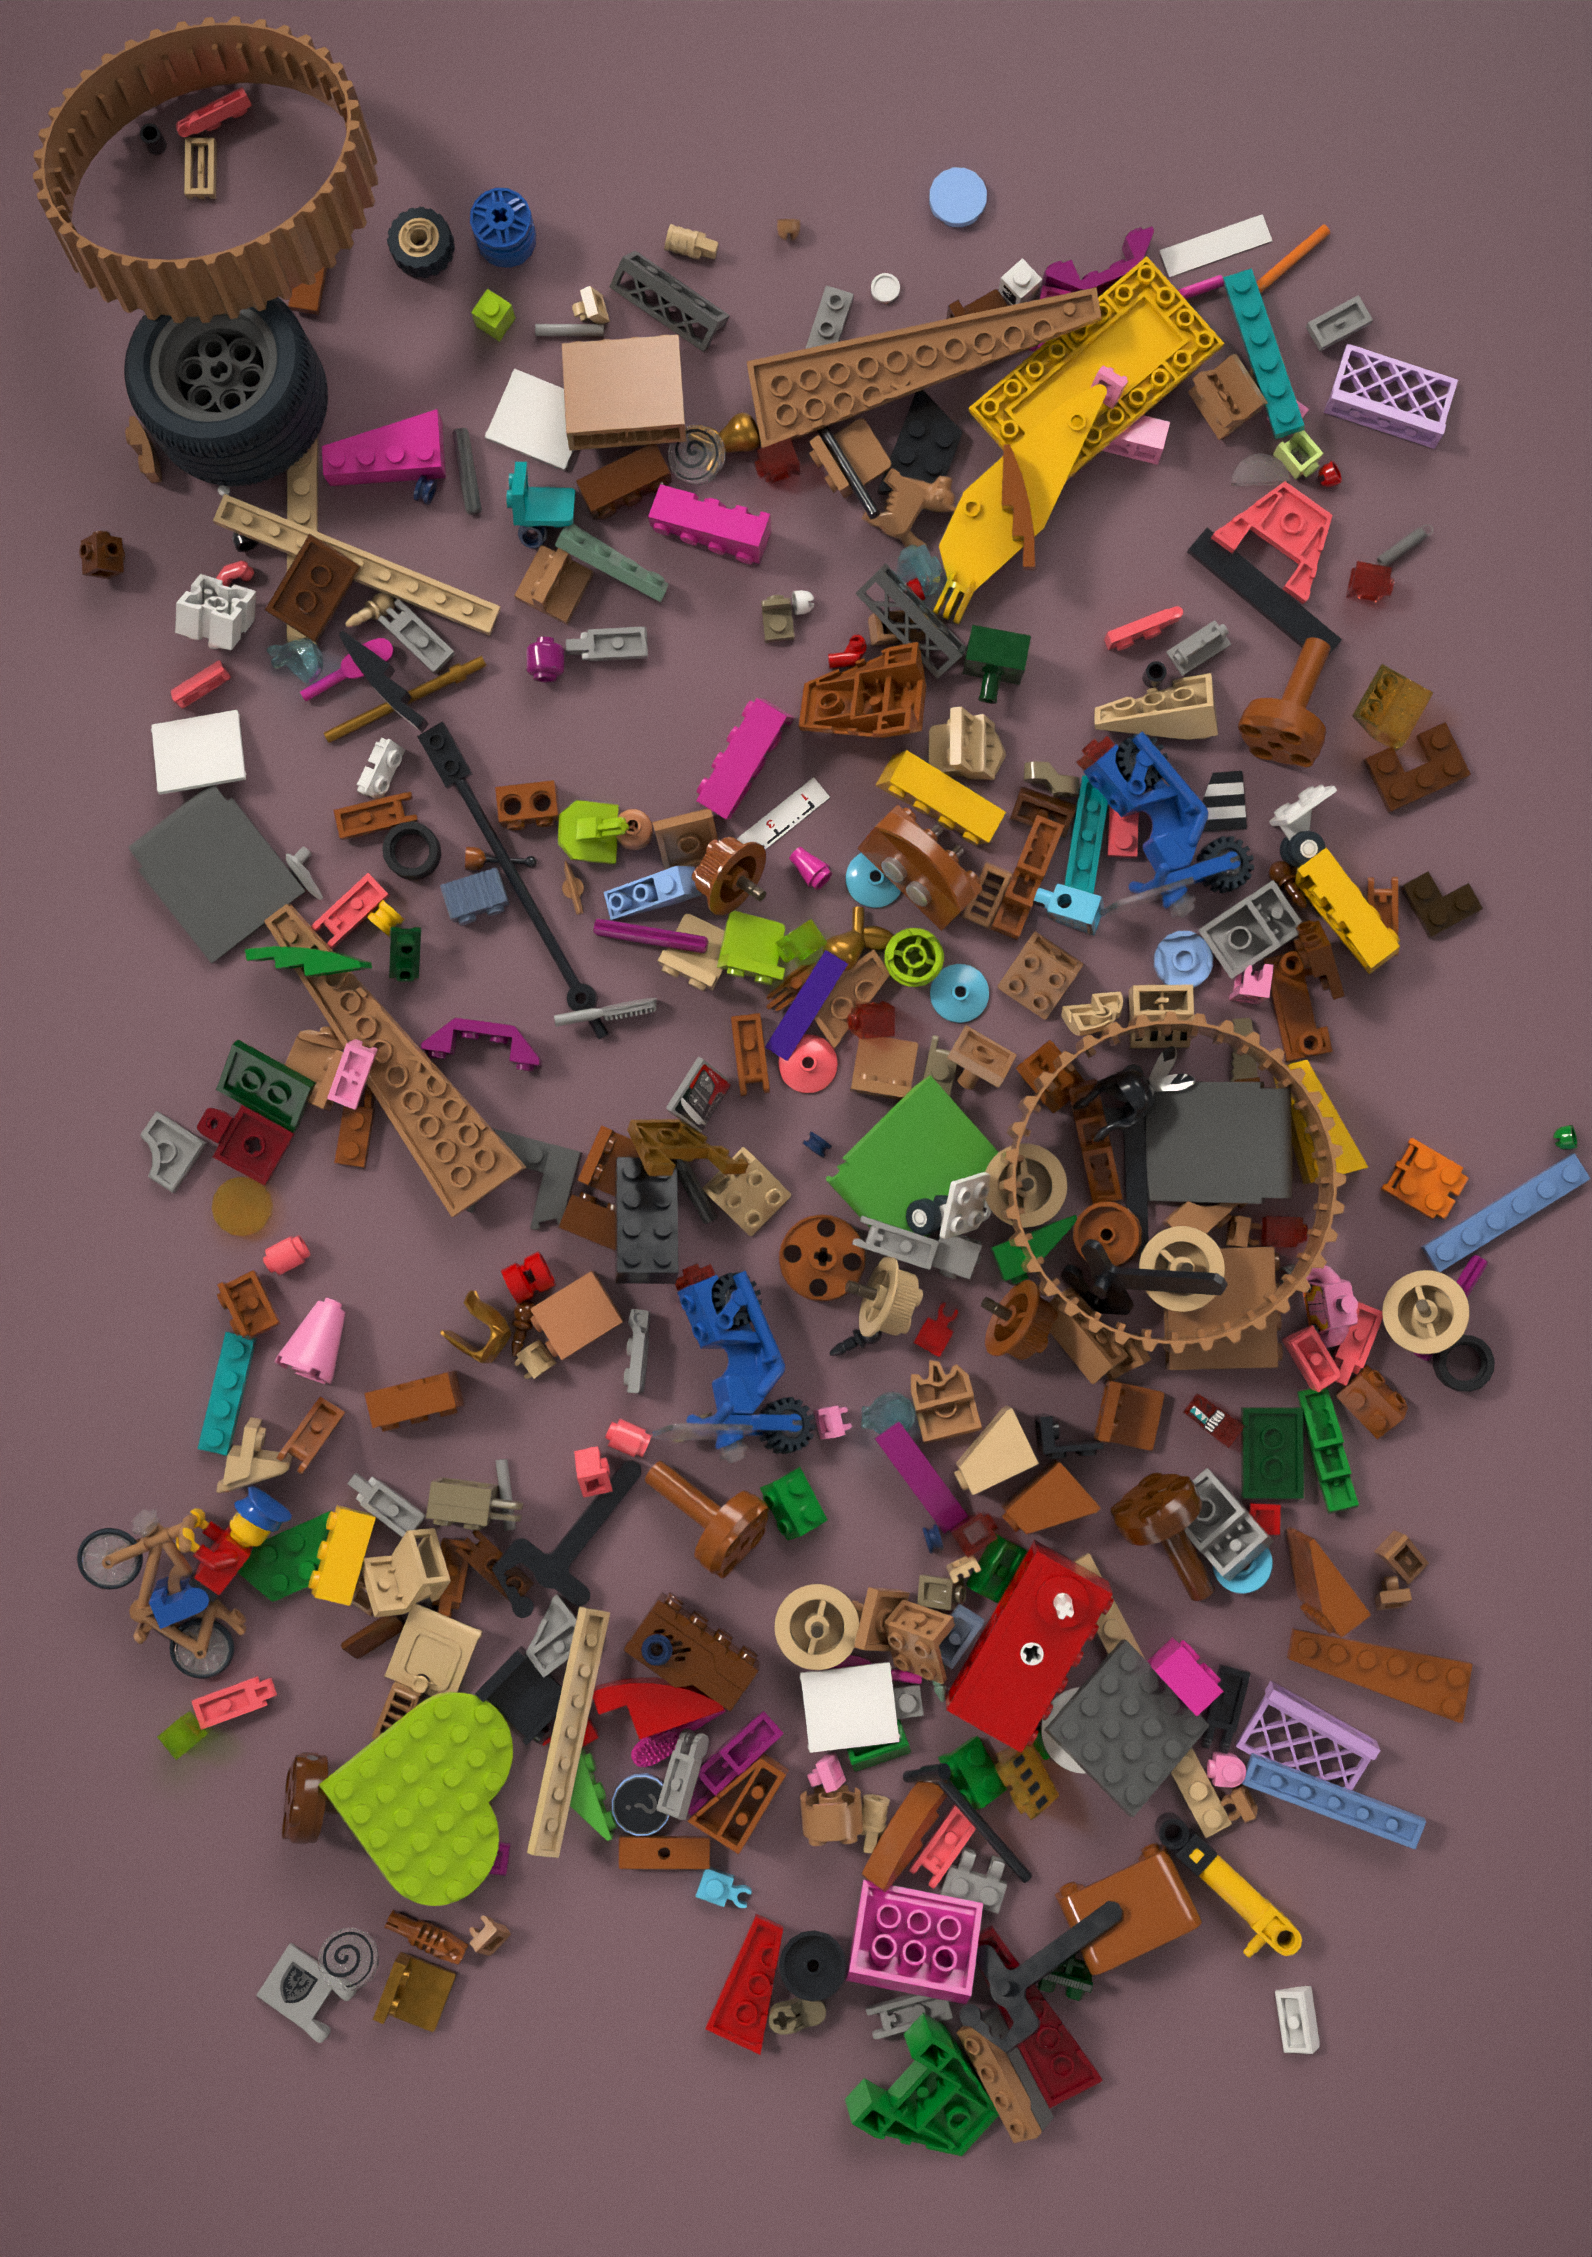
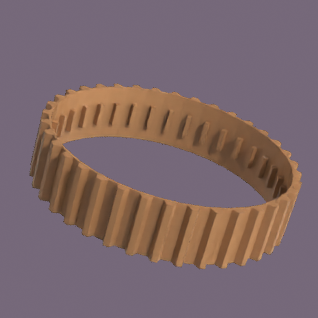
M233 16L227 23H215L213 17H207L201 25L188 26L185 21L177 23L175 30L163 33L157 28L150 31L149 38L139 43L132 39L126 41L125 50L120 51L116 55L104 54L101 56L103 64L94 71L83 70L80 73L82 81L76 88H66L62 92L65 101L61 107L50 109L48 115L52 121L51 125L48 128L40 129L38 134L43 148L34 151L33 155L39 167V170L33 173V179L40 191L37 193V197L75 273H80L85 285L89 289L97 287L102 299L107 303L118 299L125 312L131 313L139 308L144 310L147 318L150 320H156L163 314L171 316L174 323H182L187 317L198 316L202 323H210L214 315L226 313L230 319L238 318L240 311L250 307H254L257 311L266 309L267 301L278 296L284 300L291 298L293 288L301 283L311 286L316 282L314 274L320 271L321 268H333L337 264L334 256L340 249H351L354 245L351 236L354 229L364 228L367 224L363 212L364 209L373 207L375 203L371 187L378 185V176L374 167L378 161L353 83L347 79L343 65L340 62L333 63L330 51L326 47L315 49L312 38L307 34L296 38L293 36L289 26L282 25L275 30L269 28L264 19H258L253 24L242 23L240 17ZM238 83L270 84L291 88L311 95L330 106L344 118L347 132L341 155L329 178L319 191L292 217L275 229L245 244L223 252L196 258L173 260L143 259L119 254L94 244L78 234L72 222L74 199L79 184L94 157L125 125L144 112L169 99L217 85Z
M1166 1012L1157 1018L1155 1022H1150L1146 1014L1138 1015L1128 1022V1027L1124 1029L1117 1022H1114L1101 1031L1100 1039L1097 1040L1088 1034L1075 1044L1077 1053L1073 1055L1064 1051L1053 1060L1056 1071L1052 1074L1048 1072L1041 1073L1033 1082L1037 1089L1036 1094L1024 1097L1017 1106L1023 1113L1020 1122H1014L1008 1127L1007 1134L1014 1140L1011 1150L1003 1152L1000 1161L1008 1166V1179L999 1182V1190L1008 1193L1009 1206L1001 1211L1002 1219L1012 1220L1015 1233L1008 1240L1011 1246H1021L1026 1259L1020 1266L1024 1272H1035L1040 1278L1041 1282L1038 1287L1041 1295L1048 1297L1054 1295L1058 1298L1060 1302L1057 1310L1063 1315L1071 1317L1077 1314L1081 1316L1082 1328L1094 1333L1098 1332L1101 1328L1106 1329L1107 1339L1122 1345L1129 1338H1132L1135 1347L1146 1351H1153L1157 1343H1161L1164 1350L1172 1353H1182L1186 1344H1191L1193 1348L1203 1351L1211 1350L1214 1339L1230 1343L1238 1342L1241 1338V1330L1249 1328L1261 1331L1267 1327L1266 1316L1272 1312L1282 1314L1288 1312L1291 1309L1288 1298L1294 1292L1306 1293L1311 1287L1306 1277L1310 1274L1312 1268L1323 1269L1327 1263L1321 1252L1326 1242H1336L1338 1234L1331 1228L1333 1216L1344 1213L1345 1206L1336 1200L1337 1187L1346 1183V1175L1336 1172L1335 1159L1343 1154V1149L1340 1145L1332 1144L1328 1132L1335 1126L1333 1117H1322L1317 1105L1323 1097L1319 1091L1308 1092L1302 1084L1306 1074L1302 1068L1290 1070L1282 1062L1285 1052L1279 1047L1268 1051L1260 1046V1035L1253 1031L1245 1036L1234 1032L1233 1022L1228 1020L1216 1026L1206 1023L1205 1015L1196 1013L1186 1021H1179L1175 1012ZM1175 1030L1187 1032V1038L1193 1039L1197 1034L1212 1038V1044L1227 1043L1237 1049L1236 1054L1240 1056L1247 1054L1260 1064L1258 1068L1261 1071L1268 1070L1279 1082L1276 1084L1279 1088H1291V1098L1295 1103L1292 1106L1295 1110L1299 1109L1307 1126L1304 1128L1305 1132L1310 1133L1315 1152H1312V1157L1316 1158L1318 1165V1178H1315V1184H1318L1319 1196L1318 1203H1315L1313 1210H1316L1313 1228L1307 1231V1235L1310 1237L1305 1250L1297 1254L1296 1258L1299 1261L1291 1274H1284L1281 1278L1284 1281L1274 1294H1265L1263 1298L1266 1301L1255 1310H1243L1244 1316L1231 1324L1226 1320L1218 1322L1220 1328L1204 1333L1203 1328L1193 1329L1194 1335L1178 1338V1332L1168 1331V1338H1152V1330L1142 1329L1141 1336L1124 1332L1126 1324L1117 1322L1114 1329L1099 1321L1102 1315L1099 1312L1093 1311L1091 1316H1089L1076 1306L1080 1301L1076 1296L1067 1299L1056 1287L1061 1283L1058 1278L1054 1277L1050 1280L1040 1266L1045 1261L1042 1256L1036 1258L1032 1253L1028 1240L1033 1239L1032 1234H1025L1021 1224L1020 1214H1025V1208L1018 1209L1016 1188H1022V1182H1016L1017 1162L1022 1163L1024 1161V1156L1018 1154L1022 1136L1027 1138L1031 1133V1130L1025 1129L1029 1116L1032 1112L1038 1114L1042 1109L1041 1106L1037 1105V1102L1044 1090L1047 1089L1051 1093L1057 1087L1052 1082L1062 1069L1068 1074L1075 1069L1071 1061L1083 1053L1089 1059L1096 1054L1093 1047L1109 1041L1111 1047L1119 1044L1120 1040L1118 1037L1135 1033V1038L1141 1039L1145 1036V1031H1161V1036H1168L1171 1034V1031Z

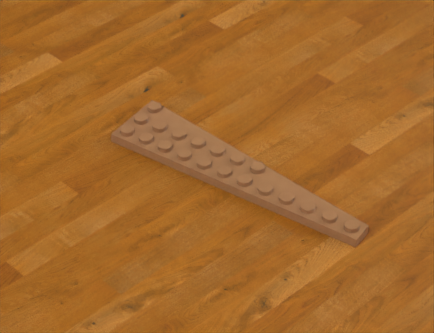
M1097 288L746 361L762 450H768L1101 321Z
M290 904L284 905L264 920L280 947H303L333 952ZM304 967L294 968L344 1048L346 1043L357 1039L363 1042L362 1046L375 1047L378 1049L366 1083L451 1217L458 1216L527 1168L352 972L312 977L305 976Z

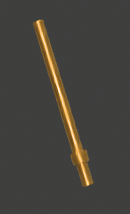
M482 655L463 665L458 663L450 667V671L408 691L412 696L408 704L453 682L458 684L466 680V676L486 667L487 665ZM385 702L323 732L328 743L395 710Z

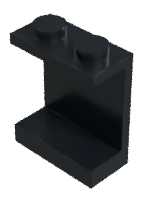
M520 1646L478 1689L475 1695L482 1702L487 1699L525 1736L522 1742L527 1746L532 1739L537 1743L549 1731L546 1725L553 1718L556 1719L562 1686L550 1674L543 1678L526 1655V1650Z

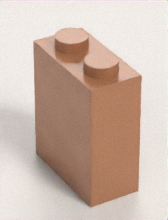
M590 1271L530 1309L533 1313V1316L530 1318L532 1324L538 1332L544 1331L549 1341L545 1342L548 1350L554 1358L559 1356L561 1360L566 1359L625 1322L594 1271Z

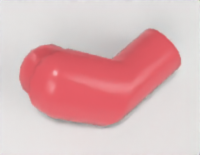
M241 560L225 565L216 579L222 580L223 585L229 587L233 579L239 577L243 581H249L254 575V569L248 566L247 562Z

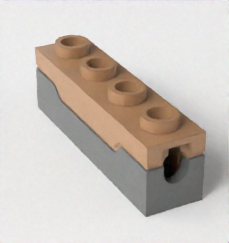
M997 2007L982 2011V2020L992 2027V2036L997 2037L1001 2034L1002 2039H1004L1009 2030ZM963 2024V2027L956 2033L1013 2143L1038 2138L1054 2117L1018 2047L1009 2053H1005L976 2030Z

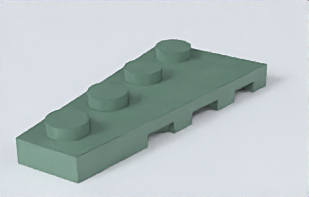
M575 524L564 526L555 544L556 547L661 602L668 587V583L664 581L665 579L661 575L653 571H647L632 559L625 557Z

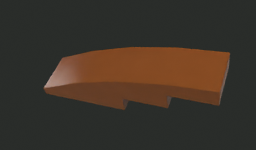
M1004 444L1002 510H1013V541H1024L1023 570L1036 571L1035 536L1030 502L1023 476L1010 444Z
M1040 815L1036 816L991 930L1016 940L1019 939L1064 825Z
M1097 1079L1067 1085L1072 1110L1076 1101L1086 1097L1097 1084ZM1099 1094L1087 1107L1073 1110L1093 1204L1123 1199L1109 1134L1104 1140L1093 1142L1098 1130L1107 1125Z
M918 1781L891 1819L875 1846L862 1872V1876L884 1893L922 1848L923 1844L920 1839L939 1817L936 1810L947 1798V1795L938 1785L931 1782Z

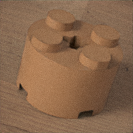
M841 1785L837 1790L826 1793L824 1786H818L814 1788V1794L807 1796V1791L800 1795L803 1835L809 1839L810 1845L822 1846L827 1841H839L842 1844H852L858 1841L857 1835L864 1829L861 1792L859 1789L855 1788L854 1793L849 1791L848 1785Z

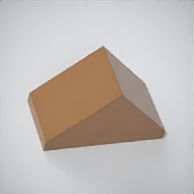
M1395 1530L1374 1551L1408 1585L1429 1564L1412 1541L1405 1534Z

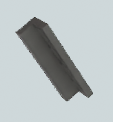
M637 251L622 257L609 286L703 352L708 350L716 331L726 325L730 316ZM625 272L633 277L636 289L629 290L620 284ZM651 289L657 293L660 305L652 306L649 304L644 291ZM676 306L679 308L684 321L677 323L672 320L668 307ZM699 322L708 328L704 340L695 335L692 327L693 323Z
M886 563L855 593L903 644L914 643L910 639V628L922 629L926 634V644H919L922 663L937 679L966 651L967 647ZM876 582L885 592V601H874L866 591ZM889 596H890L895 602L889 601ZM879 606L885 607V612ZM889 607H900L905 612V623L894 622L889 617ZM930 650H942L949 660L938 668L930 660Z

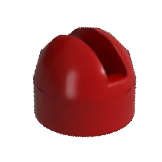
M1334 461L1324 464L1319 469L1318 477L1324 475L1325 478L1320 483L1321 485L1333 487L1342 482L1341 473Z
M918 577L906 583L922 601L926 600Z

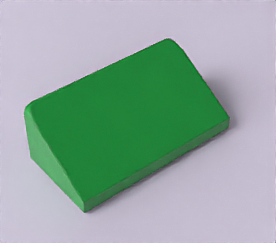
M994 1533L978 1561L981 1571L976 1573L973 1570L966 1585L976 1593L998 1603L1027 1551Z
M897 1719L898 1733L900 1734L899 1742L846 1748L855 1772L911 1753L900 1719Z

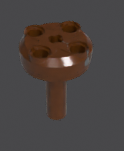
M1159 1472L1152 1473L1144 1477L1137 1486L1128 1491L1120 1501L1115 1503L1111 1507L1110 1513L1118 1530L1128 1543L1136 1546H1145L1160 1542L1191 1600H1204L1215 1591V1586L1184 1530L1197 1518L1202 1509L1200 1494L1189 1476L1162 1474Z
M302 1752L300 1755L295 1756L291 1768L288 1769L285 1785L282 1839H289L293 1844L316 1843L320 1835L324 1814L340 1815L319 1786L321 1782L328 1778V1760L326 1755Z

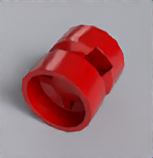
M539 1251L525 1257L523 1264L520 1265L515 1262L501 1270L504 1281L517 1304L532 1298L536 1290L542 1293L556 1286L554 1277ZM530 1270L532 1271L536 1279V1281L532 1283L530 1282L529 1277L526 1274V1272Z

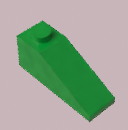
M1072 1215L1029 1232L1032 1234L1033 1239L1028 1240L1034 1256L1036 1258L1042 1256L1044 1259L1076 1223L1077 1216ZM1006 1241L990 1248L1003 1281L1010 1279L1011 1283L1015 1284L1029 1278L1027 1272H1024L1020 1266L1026 1259L1021 1246H1011L1010 1242Z

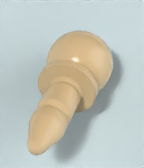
M383 592L376 594L372 601L365 602L366 608L360 610L358 614H353L348 619L346 626H359L362 622L371 618L378 620L381 615L388 616L386 610L389 607L393 610L395 608L393 597Z

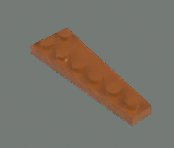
M1292 1628L1287 1654L1289 1660L1455 1722L1463 1723L1472 1663Z

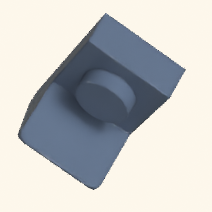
M960 1604L957 1605L950 1615L954 1619V1628L939 1645L942 1651L943 1664L951 1669L959 1661L983 1626L985 1620Z

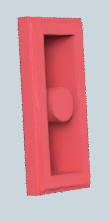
M218 660L172 689V699L178 706L184 709L230 680L231 676L223 663Z
M1313 1325L1282 1339V1342L1312 1390L1320 1392L1343 1377Z

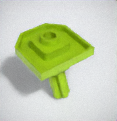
M576 800L559 814L558 845L571 860L615 864L617 855L616 836L624 835L625 831L629 830V824H626L625 818L618 817L619 805Z

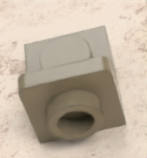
M772 595L767 597V600L761 601L765 643L794 640L791 599L784 598L783 595Z
M926 1574L920 1575L917 1604L924 1607L955 1610L957 1605H962L966 1599L964 1578L958 1577L959 1581L953 1583L951 1578Z

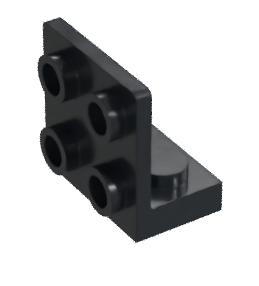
M1047 1413L1034 1414L1037 1450L1045 1454L1049 1459L1066 1458V1452L1075 1451V1454H1079V1456L1097 1455V1449H1104V1442L1096 1439L1055 1442L1056 1439L1060 1438L1058 1421H1055Z

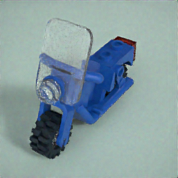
M1143 731L1128 737L1118 746L1108 736L1099 743L1096 739H1093L1081 750L1084 756L1076 762L1082 768L1092 786L1100 791L1108 801L1109 806L1121 818L1138 812H1145L1152 820L1150 838L1143 843L1142 847L1156 872L1154 878L1147 883L1132 881L1128 888L1131 892L1136 893V895L1118 900L1099 911L1101 917H1106L1163 899V907L1171 910L1170 915L1172 918L1179 915L1182 919L1195 908L1192 903L1196 898L1187 893L1188 886L1205 881L1203 883L1205 887L1212 885L1210 891L1216 892L1219 890V893L1231 892L1247 883L1246 881L1251 878L1252 874L1249 872L1254 870V865L1249 864V862L1253 861L1254 858L1253 855L1247 856L1246 852L1250 848L1248 846L1242 848V840L1239 839L1234 842L1235 837L1229 836L1226 838L1222 836L1204 846L1200 850L1202 853L1198 854L1196 858L1200 862L1188 867L1207 822L1208 809L1166 760L1168 758L1167 753L1161 754L1160 751L1164 749V746L1162 744L1156 746L1157 739L1154 737L1149 739V735ZM1163 777L1170 786H1167L1161 778ZM1149 788H1151V789L1153 790V791H1150V792H1147V793L1142 794L1145 790H1147V789H1149Z
M696 1263L682 1269L683 1276L677 1278L675 1286L677 1291H679L677 1293L681 1306L686 1312L700 1349H724L729 1359L728 1366L723 1375L712 1382L717 1412L713 1416L703 1419L691 1414L686 1419L687 1423L671 1424L652 1431V1439L716 1440L715 1447L720 1449L722 1455L719 1457L721 1461L727 1459L729 1464L746 1457L744 1451L748 1450L749 1447L747 1444L744 1445L742 1441L744 1436H761L759 1437L761 1442H768L764 1447L768 1450L774 1448L773 1453L788 1454L806 1447L809 1444L808 1440H811L814 1436L809 1431L815 1430V1424H810V1420H813L814 1416L813 1414L807 1415L806 1412L810 1408L807 1405L801 1407L803 1401L800 1399L794 1401V1397H784L766 1404V1407L762 1408L759 1412L761 1414L751 1415L785 1372V1362L760 1306L762 1305V1299H757L756 1297L761 1295L760 1289L757 1291L753 1289L757 1285L756 1282H750V1277L746 1271L733 1274L731 1272L718 1278L711 1264L700 1268L699 1264ZM750 1322H752L756 1332H752L749 1325Z

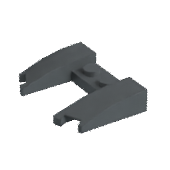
M492 1128L527 1169L544 1173L530 1229H540L539 1222L557 1219L559 1225L570 1200L582 1152ZM476 1203L466 1210L474 1213Z

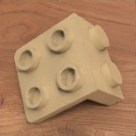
M685 914L676 932L707 937L709 941L706 953L667 948L666 951H662L658 959L659 965L663 967L661 971L674 978H678L681 975L689 979L688 984L698 990L704 991L707 988L713 991L723 969L717 968L725 931L691 914Z

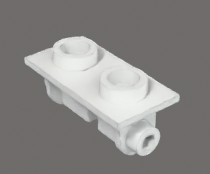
M381 738L379 742H376L368 760L370 763L375 764V768L371 769L365 766L356 784L359 786L357 792L365 796L369 795L375 800L383 798L389 789L397 767L402 761L405 749L391 739Z

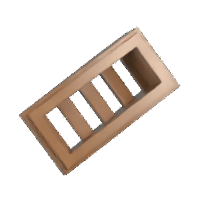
M903 610L889 611V617L895 622L904 623L905 612ZM874 613L868 617L872 646L902 643L885 624V634H883L882 621ZM910 628V639L912 641L926 640V634L922 629L921 632H917L916 628Z
M986 861L979 877V885L982 887L985 884L999 890V892L995 895L982 890L978 895L994 901V904L990 906L976 900V896L966 906L962 918L989 929L1013 873ZM987 873L1004 879L1003 883L1000 884L986 878ZM973 906L989 912L988 917L971 911Z
M395 1681L371 1738L376 1739L382 1734L383 1727L389 1729L394 1725L386 1721L387 1717L397 1721L403 1717L391 1711L392 1706L408 1713L419 1705L423 1693H417L411 1687ZM396 1696L411 1701L410 1706L396 1701Z

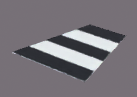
M1242 771L1213 773L1202 801L1209 813L1203 832L1247 829Z

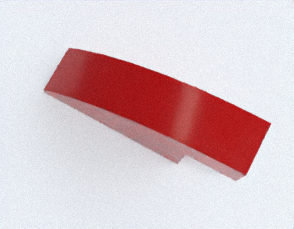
M636 1677L615 1680L595 1686L593 1700L599 1715L627 1705L639 1740L725 1710V1707L694 1685L675 1688L663 1678Z

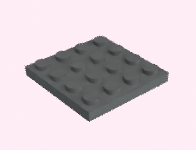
M1121 1640L1044 1731L1129 1817H1134L1210 1725L1200 1715L1196 1717L1127 1640Z

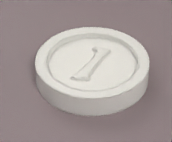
M882 273L873 279L871 294L876 301L888 304L897 299L900 292V284L895 276L889 273Z

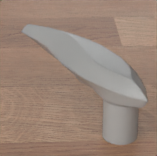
M303 846L294 856L286 854L287 864L297 879L313 896L322 900L323 897L312 880L310 872L302 865L312 855L311 852Z

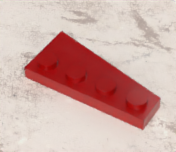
M755 1914L706 2023L705 2030L761 2055L783 1926Z

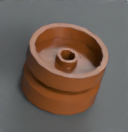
M1099 1202L1088 1206L1079 1214L1074 1225L1073 1240L1077 1252L1084 1259L1081 1248L1085 1241L1088 1239L1098 1241L1104 1247L1112 1264L1118 1267L1128 1263L1137 1254L1142 1244V1228L1138 1218L1129 1208L1115 1202ZM1104 1229L1112 1231L1113 1236L1110 1240L1102 1238L1101 1235L1105 1234L1103 1232Z

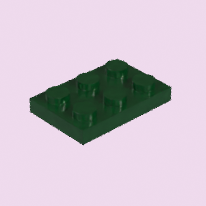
M237 1040L231 1046L216 1090L294 1133L300 1125L316 1082L246 1043Z
M1241 1407L1242 1498L1304 1499L1303 1408Z

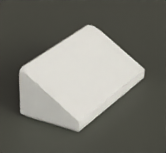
M1311 1986L1276 1990L1275 1996L1284 2053L1313 2054L1320 2047Z

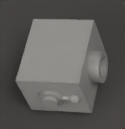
M939 1232L938 1238L935 1239L939 1241L931 1266L939 1268V1273L946 1277L956 1279L957 1275L970 1279L974 1273V1267L981 1260L979 1253L982 1247L981 1241L964 1235L943 1239L940 1237Z

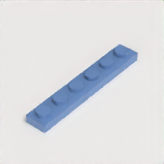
M1575 1153L1570 1154L1421 1248L1436 1272H1441L1591 1178Z
M1254 1753L1251 1754L1246 1766V1777L1242 1785L1409 1848L1416 1849L1426 1824L1424 1817Z

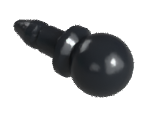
M860 1329L852 1330L854 1336L836 1344L829 1354L831 1356L842 1355L847 1350L850 1351L857 1347L858 1344L862 1349L865 1348L866 1344H875L881 1339L882 1331H878L871 1337H865L861 1334Z

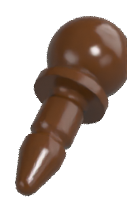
M1285 861L1274 862L1269 868L1270 879L1278 884L1280 890H1286L1294 903L1301 908H1306L1305 896L1300 892L1299 887L1295 883L1296 875L1292 874V867Z
M529 1300L516 1304L514 1307V1317L516 1319L512 1321V1325L517 1326L513 1336L514 1340L511 1344L512 1356L517 1357V1354L523 1348V1341L527 1333L526 1329H532L533 1327L530 1320L533 1313L530 1309L536 1305Z

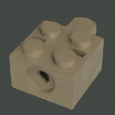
M438 1477L431 1481L426 1518L434 1519L433 1524L451 1526L452 1523L459 1522L464 1523L463 1528L482 1530V1527L489 1525L494 1519L520 1522L521 1514L498 1511L496 1507L522 1510L524 1503L497 1499L499 1489L497 1484Z

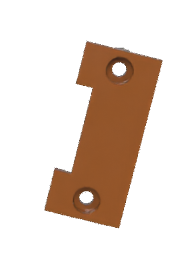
M1296 951L1264 958V964L1273 965L1270 993L1286 1062L1333 1052L1327 1026L1316 1028L1305 979L1306 976L1313 975L1310 968L1304 969L1301 958ZM1288 961L1294 963L1293 969H1289L1286 966ZM1306 1040L1311 1041V1048L1305 1047L1304 1043Z

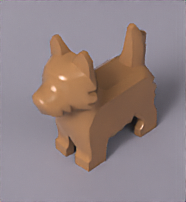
M890 469L884 482L893 491L889 493L890 498L886 499L888 504L884 507L885 512H880L877 518L870 519L865 511L861 519L873 527H879L884 534L900 539L906 548L910 546L912 551H915L917 548L925 549L927 544L917 538L910 529L922 509L938 513L955 512V496L951 491L952 478L939 476L935 482L930 484L922 480L901 476L897 470Z

